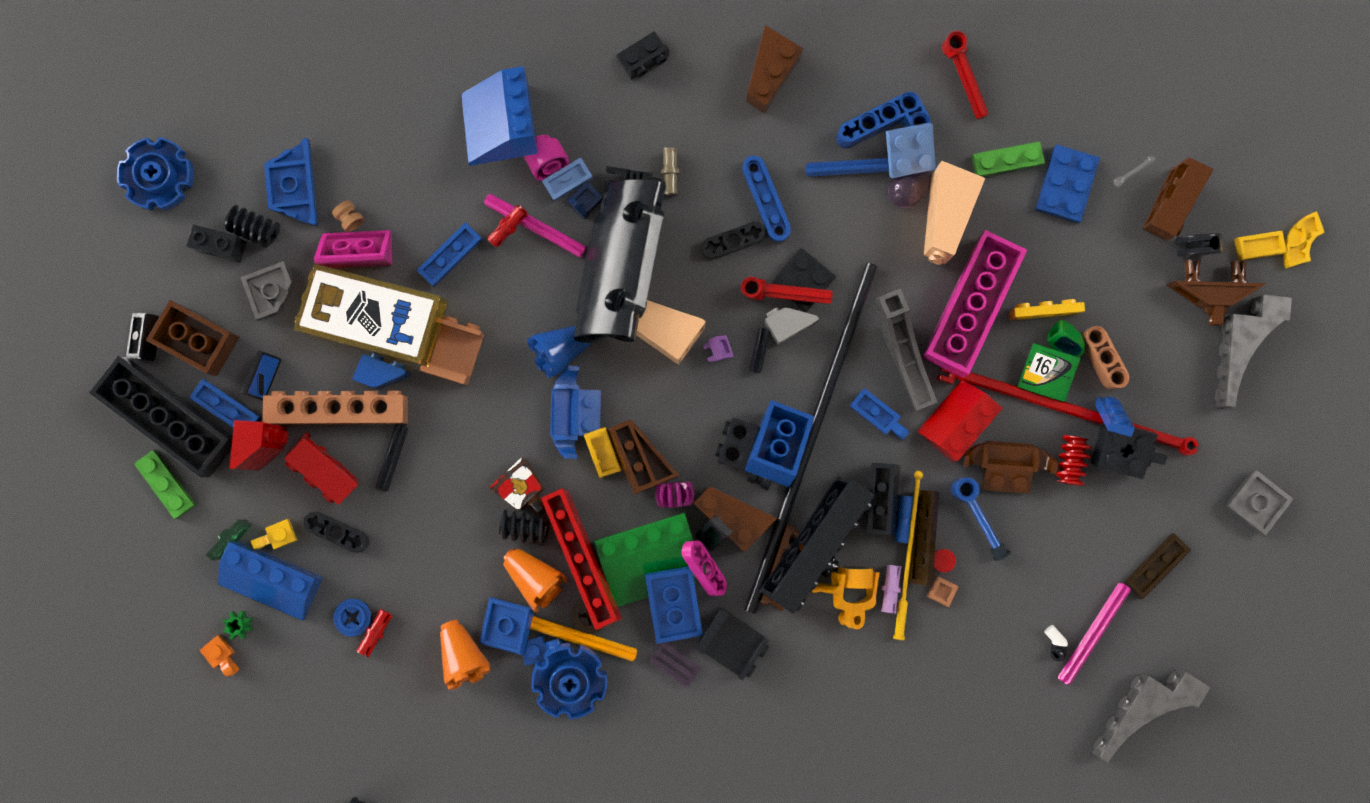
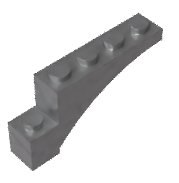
M901 288L878 297L875 305L883 321L879 328L914 411L916 412L938 403L920 356L911 323L910 309Z
M1264 294L1254 298L1250 306L1252 316L1233 314L1224 317V324L1221 325L1223 339L1219 346L1221 361L1217 369L1219 384L1215 392L1216 408L1227 409L1236 407L1238 389L1249 360L1268 334L1279 324L1290 321L1292 298Z
M1176 669L1175 672L1169 675L1166 687L1150 676L1140 673L1139 676L1133 679L1128 695L1124 696L1119 702V710L1115 716L1108 720L1105 733L1094 743V751L1092 753L1108 763L1128 737L1143 725L1173 710L1187 706L1199 708L1211 687L1179 669Z

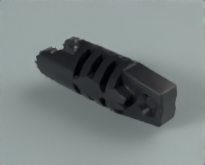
M606 166L607 173L623 175L622 181L655 180L661 183L664 182V179L652 177V172ZM605 180L604 186L615 183L617 181Z

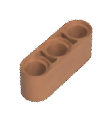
M1094 326L1084 330L1081 334L1086 342L1085 353L1102 385L1108 390L1125 387L1129 382V373L1105 329L1100 326ZM1091 332L1097 336L1096 343H1093L1089 338ZM1101 353L1107 355V364L1101 361ZM1113 373L1119 378L1118 384L1112 381Z

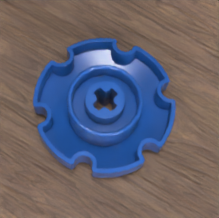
M161 137L155 143L149 138H144L133 143L125 150L127 159L124 161L120 160L118 163L117 181L119 187L127 190L125 197L130 202L145 210L153 211L154 207L157 206L164 211L177 206L186 198L184 190L188 187L192 188L194 168L191 161L184 159L186 152L180 146Z
M570 643L556 645L544 652L545 661L536 662L531 679L532 692L540 694L537 696V704L540 708L556 718L565 713L570 720L584 717L595 710L593 702L596 700L602 701L607 690V672L599 669L602 666V660L598 654L584 645H580L578 649H572ZM568 679H573L571 684L566 683Z

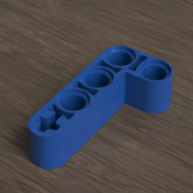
M906 92L843 123L836 135V141L842 148H850L901 122L904 127L914 126L913 122L915 121L925 124L931 123V119L919 96L914 92ZM903 102H910L913 108H905ZM883 112H890L893 115V118H885L883 116ZM868 121L873 125V128L867 129L862 123ZM844 132H846L847 135L853 133L851 138H849V136L844 137Z

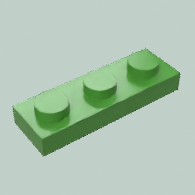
M1040 141L972 155L975 174L981 177L1043 166L1045 164Z
M157 450L150 451L134 463L174 519H179L196 506V503Z

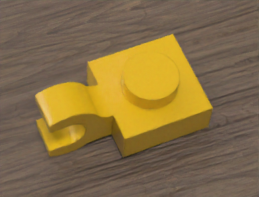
M286 519L266 527L267 535L252 540L251 544L254 550L261 549L270 544L273 550L298 541L290 519Z

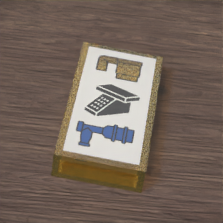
M314 264L313 269L308 275L309 282L306 291L301 298L300 311L295 317L294 330L429 368L448 306V300L438 295Z

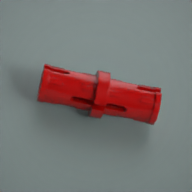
M516 205L506 218H502L499 221V226L488 236L489 242L499 247L510 234L516 232V227L528 216V212L522 206Z
M381 608L379 609L371 626L366 628L365 631L367 633L356 649L359 654L365 655L368 658L371 656L379 639L384 637L383 632L393 617L391 613L384 612Z

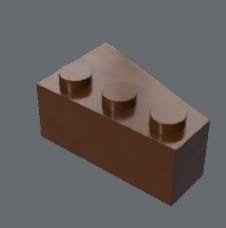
M631 419L607 430L633 495L679 476L678 472L670 466L665 457L650 443L651 441Z

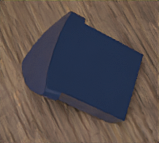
M586 181L566 201L579 216L587 219L589 217L588 214L602 201L603 196Z

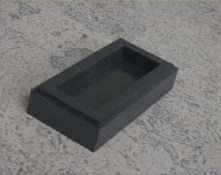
M714 515L695 535L710 550H713L731 534L732 530Z

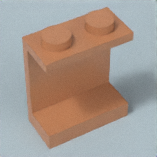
M445 316L444 319L437 317L436 322L439 324L427 363L422 361L420 371L468 386L485 334L479 331L480 327L467 323L466 326L457 324L458 320Z

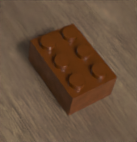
M169 300L146 341L206 374L218 376L240 336L191 309Z

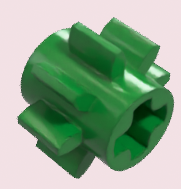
M245 610L240 611L238 615L235 611L230 612V619L222 620L225 623V629L222 632L230 634V640L236 639L238 635L240 639L247 638L245 632L254 630L251 627L253 617L248 618L245 616Z

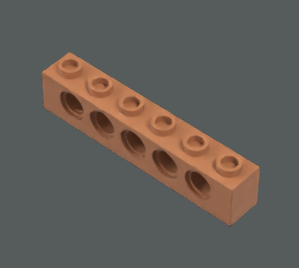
M272 391L271 396H263V422L275 425L408 424V397L401 395V391H387V395H378V391H364V395H355V391H341V395H332L331 391H318V395H309L307 391H295L294 395H286V392ZM385 401L387 409L384 413L380 414L378 412V405ZM292 402L294 405V409L290 414H288L286 412V406L288 403ZM316 402L317 410L311 414L309 406L311 403ZM335 402H339L340 410L334 414L332 406ZM358 402H362L364 409L361 413L357 414L355 412V405Z

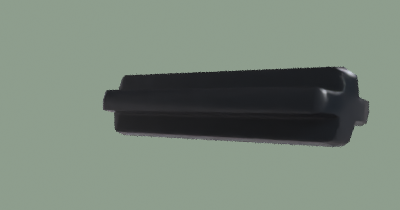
M396 424L375 485V488L378 490H389L408 432V427Z

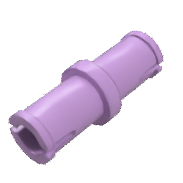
M886 565L885 586H882L884 595L881 612L896 614L898 593H901L899 580L902 567Z

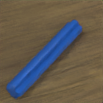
M888 158L807 163L805 170L808 177L889 172Z

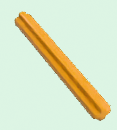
M535 616L532 617L531 630L584 645L629 661H634L636 658V648L592 634H586Z

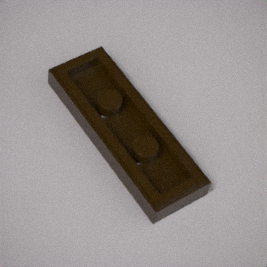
M1171 533L1124 583L1140 599H1144L1191 549L1175 533Z

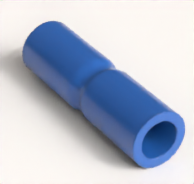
M899 495L898 520L896 522L894 542L908 543L913 497Z

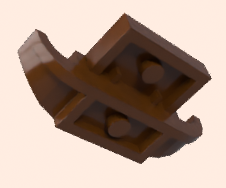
M989 440L967 450L963 467L976 464L984 468L983 490L1030 494L1033 472H1038V469L1057 474L1058 462L1047 452L1033 444Z

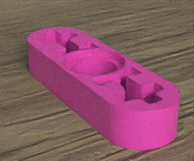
M700 541L685 542L682 547V556L709 596L724 595L727 590L726 579ZM704 563H705V565H706V573H705V574H704V572H703V564H704Z

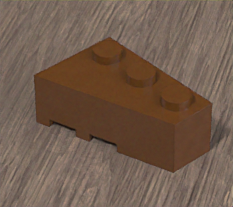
M766 25L764 26L746 98L747 103L763 113H766L800 61L803 52L802 47Z
M1190 157L1173 167L1142 229L1166 241L1179 236L1184 228L1183 223L1186 217L1192 211L1194 203L1214 169Z
M710 486L694 502L709 519L716 515L732 530L728 537L744 552L777 519Z

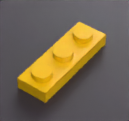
M1076 299L1061 301L1062 304L1053 305V301L1040 302L1039 306L1030 307V303H1021L1009 311L1010 320L1078 315L1085 312L1084 302L1076 303Z

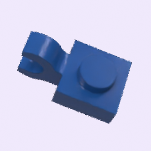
M542 635L527 640L523 655L525 666L545 660L544 652L556 645L562 644L561 639L556 638L545 642Z

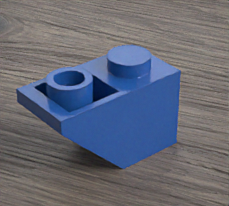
M371 352L370 356L362 354L352 380L380 390L408 378L411 372L404 370L406 365L396 361L388 364L383 362L384 357Z

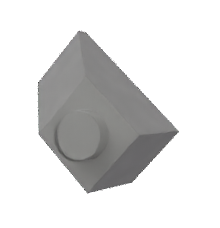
M777 307L766 314L767 318L764 320V324L770 330V334L778 346L816 324L819 318L817 315L786 307L779 310Z

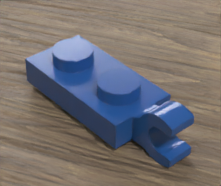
M865 388L849 406L885 435L891 430L893 434L903 440L909 434V431L897 422L901 416Z

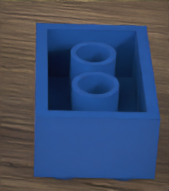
M771 400L761 420L745 471L789 487L797 475L815 416Z

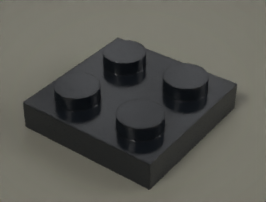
M800 248L771 284L826 290L836 276L803 248ZM792 300L805 312L815 303Z

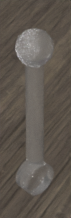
M1147 157L1144 163L1124 176L1115 178L1114 184L1121 186L1126 179L1147 165L1154 164L1156 161L1155 157Z

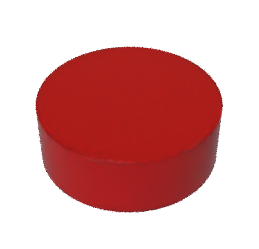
M947 549L936 550L934 569L939 572L951 571L956 564L955 555Z

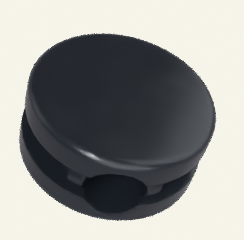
M1209 233L1177 237L1176 244L1188 243V249L1177 250V256L1186 257L1222 253L1223 246H1220L1222 234Z

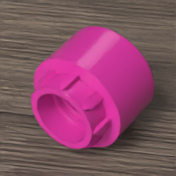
M539 135L536 137L538 154L524 156L532 174L538 181L544 180L570 163V159L559 140L550 138L549 135Z

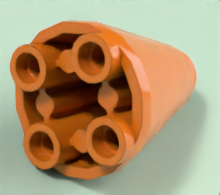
M451 620L440 626L442 630L440 632L443 676L448 690L459 688L466 681H470L472 684L484 678L483 675L491 671V666L465 627L458 620Z

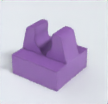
M727 335L710 338L703 346L704 349H712L713 355L707 358L709 362L727 360L734 357Z

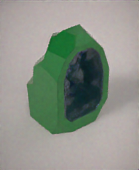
M1058 320L1051 327L1047 335V342L1053 349L1077 357L1085 353L1086 342L1082 334L1075 330L1073 325L1064 320Z

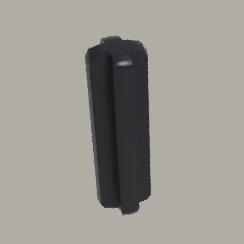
M759 328L757 331L749 368L751 372L761 373L770 335V330Z

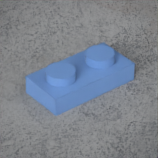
M580 157L545 178L542 182L555 202L582 186L586 181L592 180L593 176Z

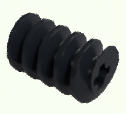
M238 204L229 210L225 219L226 231L243 237L247 241L251 240L252 243L259 244L263 248L270 246L275 241L280 230L278 222L272 225L271 219L268 218L264 221L262 215L256 217L255 212L251 211L248 213L244 207L239 210Z
M504 509L499 526V535L502 533V538L506 540L511 534L512 541H516L520 536L523 543L529 537L531 544H535L537 539H539L540 546H544L548 537L550 519L545 523L544 516H541L538 522H536L535 515L532 514L529 520H526L525 513H522L521 517L517 518L516 511H513L512 515L508 517L507 510Z

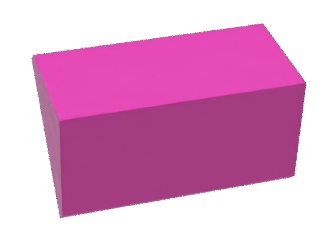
M391 230L323 233L314 261L324 269L392 266Z

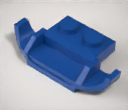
M567 366L559 375L551 390L550 436H552L554 445L559 453L566 459H577L575 441L578 440V436H584L586 433L600 429L601 390L579 389V385H576L579 366Z

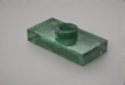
M246 519L237 520L230 529H225L218 536L217 539L219 541L206 556L211 561L221 560L228 542L239 541L252 527V524Z

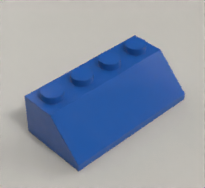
M240 541L228 542L220 560L218 585L302 621L305 620L323 579L320 575L261 550H254L253 547Z

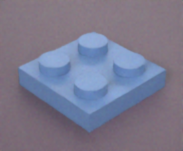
M925 123L886 131L890 177L896 178L936 169L933 124Z

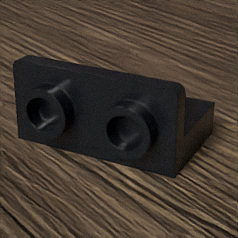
M654 31L618 53L617 59L632 80L635 77L640 78L649 71L648 69L654 65L660 66L668 59L667 57H669V48L667 45H663Z

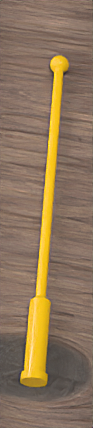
M921 471L914 473L916 481L902 597L898 602L895 634H893V638L898 640H905L904 631L908 606L906 595L920 479L923 478Z

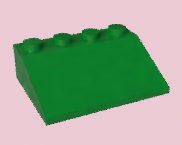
M685 513L594 541L617 607L648 598L645 574L688 566L682 556V547L685 542L693 541ZM693 573L694 583L699 582Z

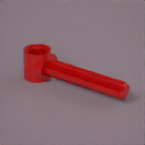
M953 31L943 42L942 51L949 60L953 59L975 118L982 119L989 112L966 56L968 52L966 46L967 37L963 32ZM950 41H956L959 44V48H953L950 45Z
M747 277L741 284L742 293L748 299L754 301L770 297L831 304L833 299V291L769 284L766 283L765 279H757L756 277ZM752 283L758 284V291L754 294H748V286Z

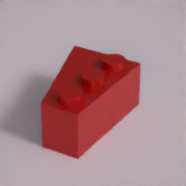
M306 431L287 451L284 458L287 461L285 465L295 473L299 471L305 476L304 481L312 488L318 487L323 492L322 496L328 502H335L340 505L357 487L359 480L338 460L336 461L327 454L325 447L322 445L319 447L310 439L312 435Z

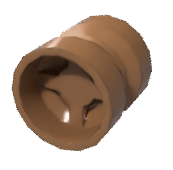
M350 200L340 203L332 211L333 216L342 222V227L346 232L354 231L365 220L361 213L355 211V206Z

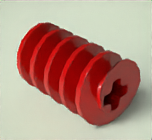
M1064 435L1062 439L1068 442V444H1062L1061 449L1067 453L1059 454V458L1065 462L1058 463V467L1063 471H1058L1055 476L1061 479L1056 482L1084 486L1085 483L1080 481L1079 477H1085L1087 474L1080 469L1088 467V464L1084 463L1082 459L1090 458V455L1086 454L1084 450L1092 449V446L1086 443L1089 439Z

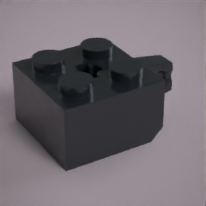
M1103 422L1090 463L1098 468L1144 479L1147 467H1150L1151 462L1165 465L1168 456L1155 452L1156 446L1154 445L1158 434L1135 427L1133 435L1130 437L1108 431ZM1126 447V450L1121 452V448Z

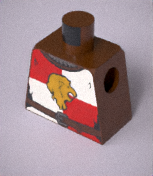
M524 457L517 460L489 486L490 490L518 511L528 506L535 514H538L544 508V504L538 495L545 488Z

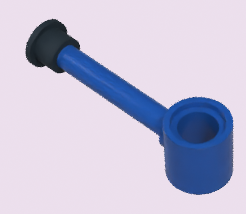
M957 478L951 484V494L955 499L964 501V503L967 502L992 546L993 560L999 561L1010 555L1011 551L1007 550L1003 543H1000L975 499L979 494L978 483L972 478ZM963 483L969 486V493L965 496L960 491Z

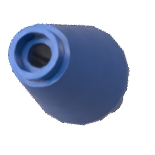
M575 326L536 333L527 339L529 348L537 356L534 359L537 368L540 371L543 370L548 378L556 376L591 345L573 339Z

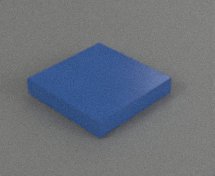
M490 597L479 644L524 655L534 611L529 606Z

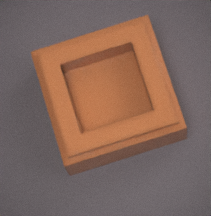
M936 576L927 597L950 607L959 586Z

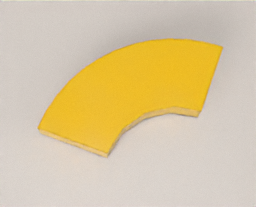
M1317 211L1300 219L1289 231L1285 239L1287 253L1283 254L1285 269L1311 261V245L1318 236L1325 233Z

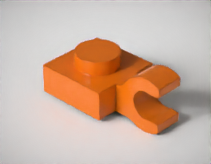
M222 634L217 635L200 649V652L213 669L220 666L222 673L226 677L233 676L240 670L230 658L235 651Z

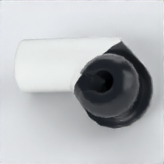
M1051 625L1044 633L1052 640V659L1060 662L1066 657L1068 642L1057 628Z

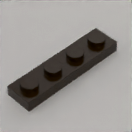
M919 490L908 583L930 586L933 584L939 492Z

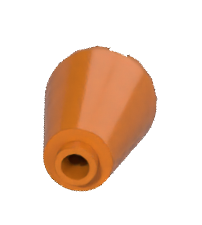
M520 548L516 550L511 549L503 558L505 560L503 566L534 612H539V606L543 609L547 607L562 591L559 587L561 583L564 582L566 584L568 581V577L564 573Z

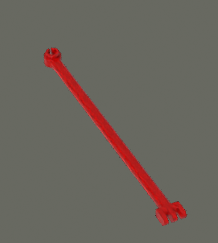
M940 368V371L947 373L948 376L938 375L937 380L953 384L955 379L965 381L1100 425L1103 423L1099 412L1040 395L973 372L962 378ZM1132 423L1135 427L1158 434L1157 443L1176 448L1182 455H1193L1198 451L1196 447H1199V443L1193 437L1179 438ZM1191 442L1195 448L1189 450L1187 443Z

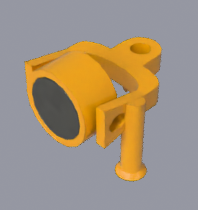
M839 566L838 573L831 572L832 584L819 581L812 592L833 594L834 607L843 610L838 617L840 624L858 630L865 623V610H869L876 605L880 572H874L872 567ZM844 588H866L867 595L863 600L850 603L843 599Z

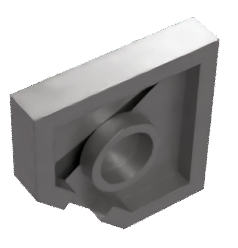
M285 261L240 277L255 319L258 321L281 313L294 285Z

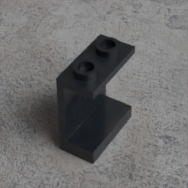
M720 607L695 645V649L702 654H707L738 675V678L743 681L745 676L749 678L756 668L754 663L758 656L762 658L767 652L769 640Z

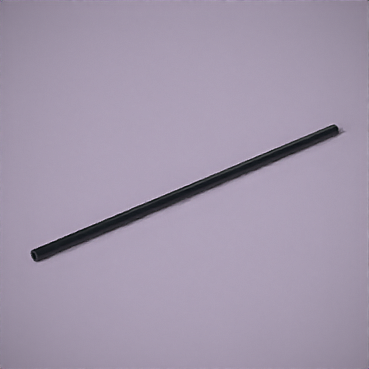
M866 263L813 413L815 418L797 475L791 485L787 487L744 609L747 612L756 613L762 596L759 589L769 576L877 266L872 263Z

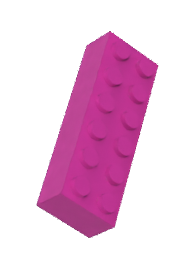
M987 230L982 232L973 247L921 358L962 378L970 374L1027 249Z

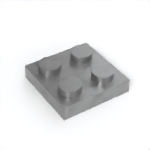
M1252 470L1226 503L1225 507L1259 534L1266 536L1293 501V498L1259 471Z

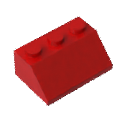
M960 381L917 433L951 462H956L1003 408L985 392L965 381Z
M234 420L230 469L260 471L284 450L289 439L288 431H286L287 427L265 422Z

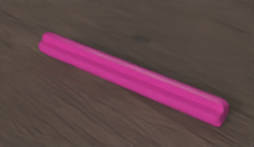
M488 194L484 201L486 206L506 217L515 208L493 194ZM529 214L520 223L525 228L579 258L586 251V247L583 244Z
M1123 583L1117 584L1059 674L1058 679L1067 685L1072 683L1130 593L1131 589Z

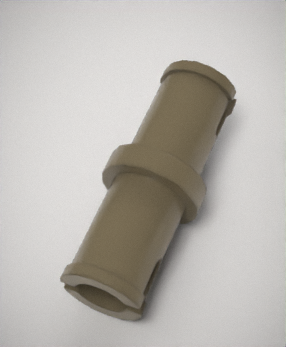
M677 148L663 149V169H661V175H664L665 196L678 195L677 175H679V169L677 168Z

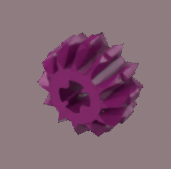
M684 481L657 485L655 492L657 506L672 508L693 504L694 489L692 483Z

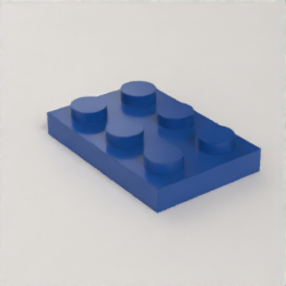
M1056 144L1053 147L1035 211L1079 224L1083 218L1100 157Z
M689 566L645 574L656 643L702 636L693 572Z

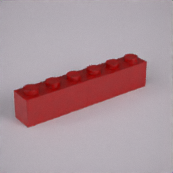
M561 488L542 497V502L595 630L603 629L623 620L569 490Z

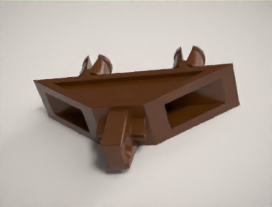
M1192 259L1185 261V281H1173L1166 286L1197 307L1204 308L1205 314H1208L1209 326H1220L1224 324V314L1228 313L1229 306L1234 305L1267 283H1249L1246 281L1247 261L1240 263L1239 261L1230 262L1231 282H1203L1200 280L1201 260L1193 262Z

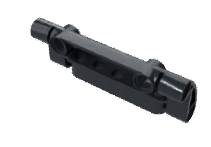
M624 180L605 186L600 212L594 220L576 305L578 316L573 335L574 340L587 344L597 342L606 337L624 342L635 341L639 323L638 318L643 316L647 306V295L661 225L664 219V212L661 210L665 192V185L655 180Z

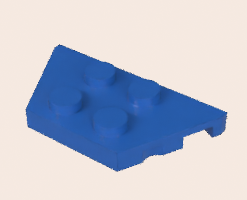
M304 138L296 147L283 151L279 157L272 158L264 164L268 209L310 225L318 226L310 140Z

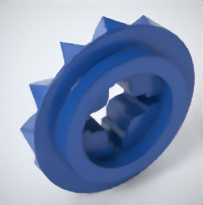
M347 599L341 602L335 609L333 617L335 627L343 635L358 636L365 632L366 628L371 624L372 612L367 604L360 599ZM349 611L351 613L360 611L356 617L358 623L353 621L346 624L350 618Z

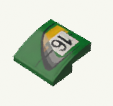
M1033 343L1017 387L1065 402L1081 358Z

